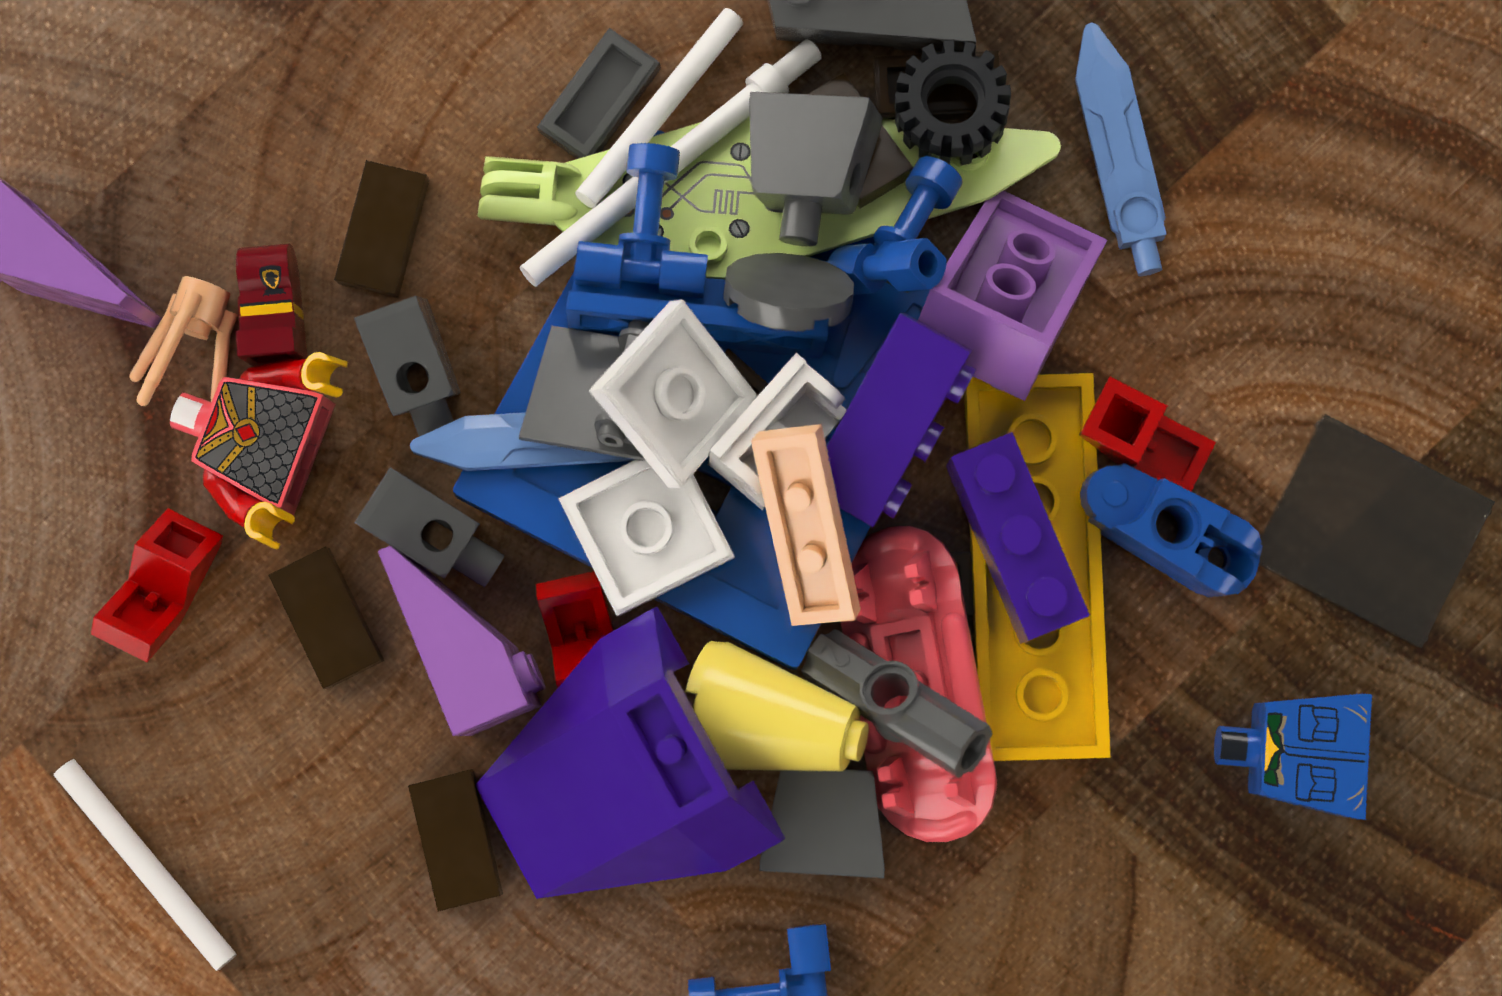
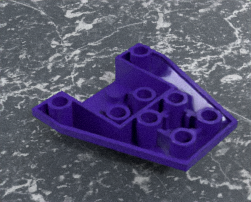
M658 606L600 638L475 785L536 899L728 871L786 839L754 780L738 789L736 788L677 681L674 672L687 666L689 662Z

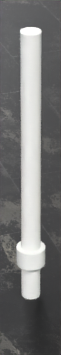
M805 39L773 66L765 63L746 78V87L673 144L671 147L680 151L678 173L750 116V92L789 93L788 85L822 58L817 46L811 40ZM633 176L522 264L520 270L533 286H538L577 254L578 241L593 242L633 210L636 206L638 177Z

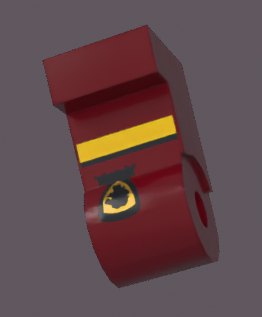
M278 244L238 248L236 254V274L240 296H237L240 330L236 331L237 356L251 366H259L285 359H307L300 277L292 245Z

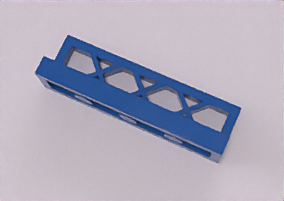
M574 265L572 291H568L566 313L567 324L570 329L619 336L620 331L628 328L631 321H644L650 324L670 301L683 299L720 348L792 356L797 353L802 357L822 358L828 337L829 318L815 320L814 329L799 332L771 329L749 322L743 316L737 314V303L728 306L724 301V279L706 278L704 298L659 294V285L622 281L621 289L576 285Z

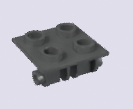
M636 320L631 321L628 328L620 331L619 336L551 325L520 430L519 440L646 461L589 390L649 323Z

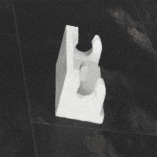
M796 353L710 449L708 465L763 511L765 502L753 453L752 438L759 431L822 424L824 438L826 439L841 422L847 411L841 405L845 398L832 384L812 369Z

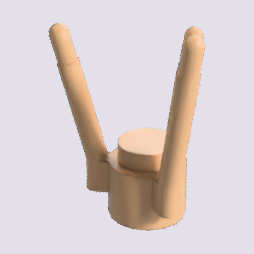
M188 276L182 277L177 293L172 294L163 318L130 373L131 381L139 382L150 364H152L137 396V403L139 405L146 406L149 404L183 334L207 340L210 331L214 330L217 333L210 395L212 402L219 382L223 377H227L230 337L238 317L237 314L226 310L231 296L228 291L201 279Z

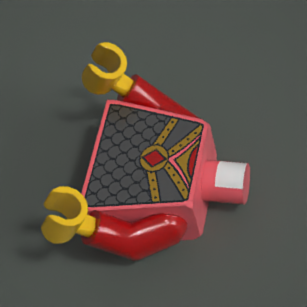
M321 352L313 353L307 359H285L250 367L240 375L239 379L223 377L218 384L212 402L188 393H182L176 400L170 417L171 428L198 437L191 461L204 468L203 485L230 520L245 528L249 537L273 549H278L281 545L274 541L272 537L276 524L281 520H285L290 524H293L295 521L294 514L336 405L324 395L313 391L336 398L340 397L343 393L342 388L330 384V377L337 367L347 368L348 362Z

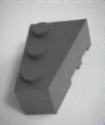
M767 0L777 40L803 42L805 39H809L813 43L846 46H854L855 44L875 45L910 51L922 49L930 44H933L935 50L942 51L943 41L954 40V50L963 51L966 41L973 44L977 42L967 0Z

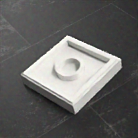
M683 299L670 301L589 390L668 488H681L709 456L710 449L758 397Z
M634 460L558 498L616 616H620L735 558L694 475L681 488H668L647 461Z

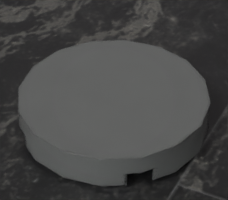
M786 253L755 254L740 258L727 267L723 299L728 306L737 303V314L743 316L749 322L771 329L799 332L814 329L815 320L829 318L828 327H832L851 314L854 282L843 270L828 262L808 256Z

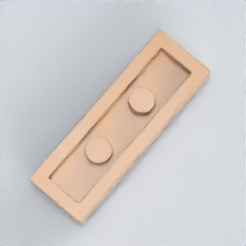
M822 424L757 432L752 438L751 443L792 626L855 620L861 608Z

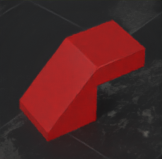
M1110 376L1079 434L1117 465L1125 463L1157 480L1165 478L1191 492L1216 444L1215 441L1164 416L1163 414L1168 407L1164 403Z
M167 508L134 544L128 580L93 617L91 635L148 663L181 624L222 545L223 535Z
M595 571L536 584L537 601L552 647L557 688L598 640L614 631L605 592Z

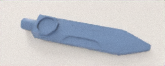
M1089 23L1083 31L1075 77L1076 87L1111 231L1116 234L1119 250L1131 248L1138 276H1147L1162 270L1156 242L1163 241L1167 235L1164 226L1166 216L1129 66L1099 26L1095 23Z
M526 412L464 416L417 437L410 443L411 451L414 454L465 471L635 460L519 440Z

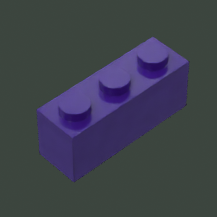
M906 313L899 314L827 445L840 509L872 527L877 523L882 513L894 519L913 485L902 479L914 456L923 461L927 460L944 429V426L934 421L946 398L958 404L977 370L966 364L973 350Z
M1013 432L952 456L946 465L947 471L1020 644L1090 616Z

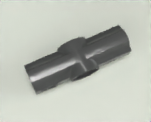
M837 629L828 634H820L807 650L806 662L801 670L804 678L810 683L858 706L860 715L872 722L877 732L884 739L892 742H903L958 779L963 774L972 772L985 756L988 742L993 735L990 726L919 682L914 671L908 665L898 661L884 660ZM897 696H907L901 705L894 708H884L890 699Z

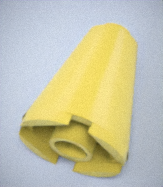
M710 641L700 652L692 668L685 692L696 694L693 710L727 770L844 771L849 765L850 760L860 761L867 744L869 725L867 722L860 721L858 706L730 642Z

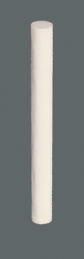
M728 8L723 9L575 192V195L583 204L593 209L610 191L627 169L629 145L648 143L743 26V21L737 13Z
M72 759L61 766L53 776L216 971L223 968L237 955L236 952L76 760Z

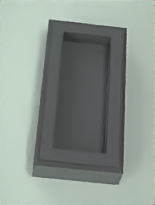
M609 28L537 126L539 133L576 159L601 152L660 71V62Z

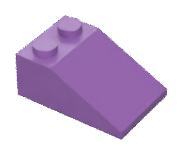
M0 178V282L3 281L25 294L155 328L160 323L162 318L30 198Z
M1002 191L984 202L948 260L943 278L934 288L930 289L918 320L973 350L966 364L977 369L974 377L988 383L995 389L1025 401L1100 257L1107 239L1006 191Z
M392 546L378 551L453 736L475 735L542 706L536 692L544 690L546 687L538 665L531 653L526 655L524 651L519 652L518 647L423 565Z

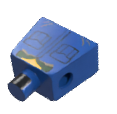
M1350 694L1254 703L1251 728L1217 727L1214 740L1215 763L1217 765L1249 767L1248 791L1250 794L1339 817L1366 820L1372 694Z

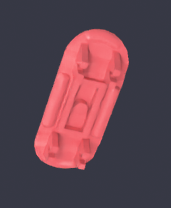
M912 526L888 527L870 534L863 540L851 564L861 610L855 620L841 621L842 633L886 661H898L908 665L914 671L919 682L987 724L961 580L954 557L945 544L933 534ZM897 696L890 699L884 708H894L901 705L907 696ZM860 715V721L867 722L869 725L864 756L867 770L873 771L877 807L890 824L907 836L925 842H949L962 838L983 824L993 808L997 790V776L990 740L986 748V754L972 772L963 774L958 779L903 742H892L884 739L877 732L874 724Z

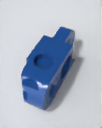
M1125 463L1098 469L1089 474L1083 482L1080 500L1086 515L1090 517L1088 522L1101 529V535L1191 591L1207 597L1239 594L1247 588L1256 576L1263 547L1259 532L1248 521L1230 513L1229 510L1165 478L1157 480ZM1162 510L1169 512L1177 522L1178 532L1172 543L1166 542L1161 538L1156 528V520ZM1213 547L1219 548L1224 555L1222 568L1208 561L1209 551Z

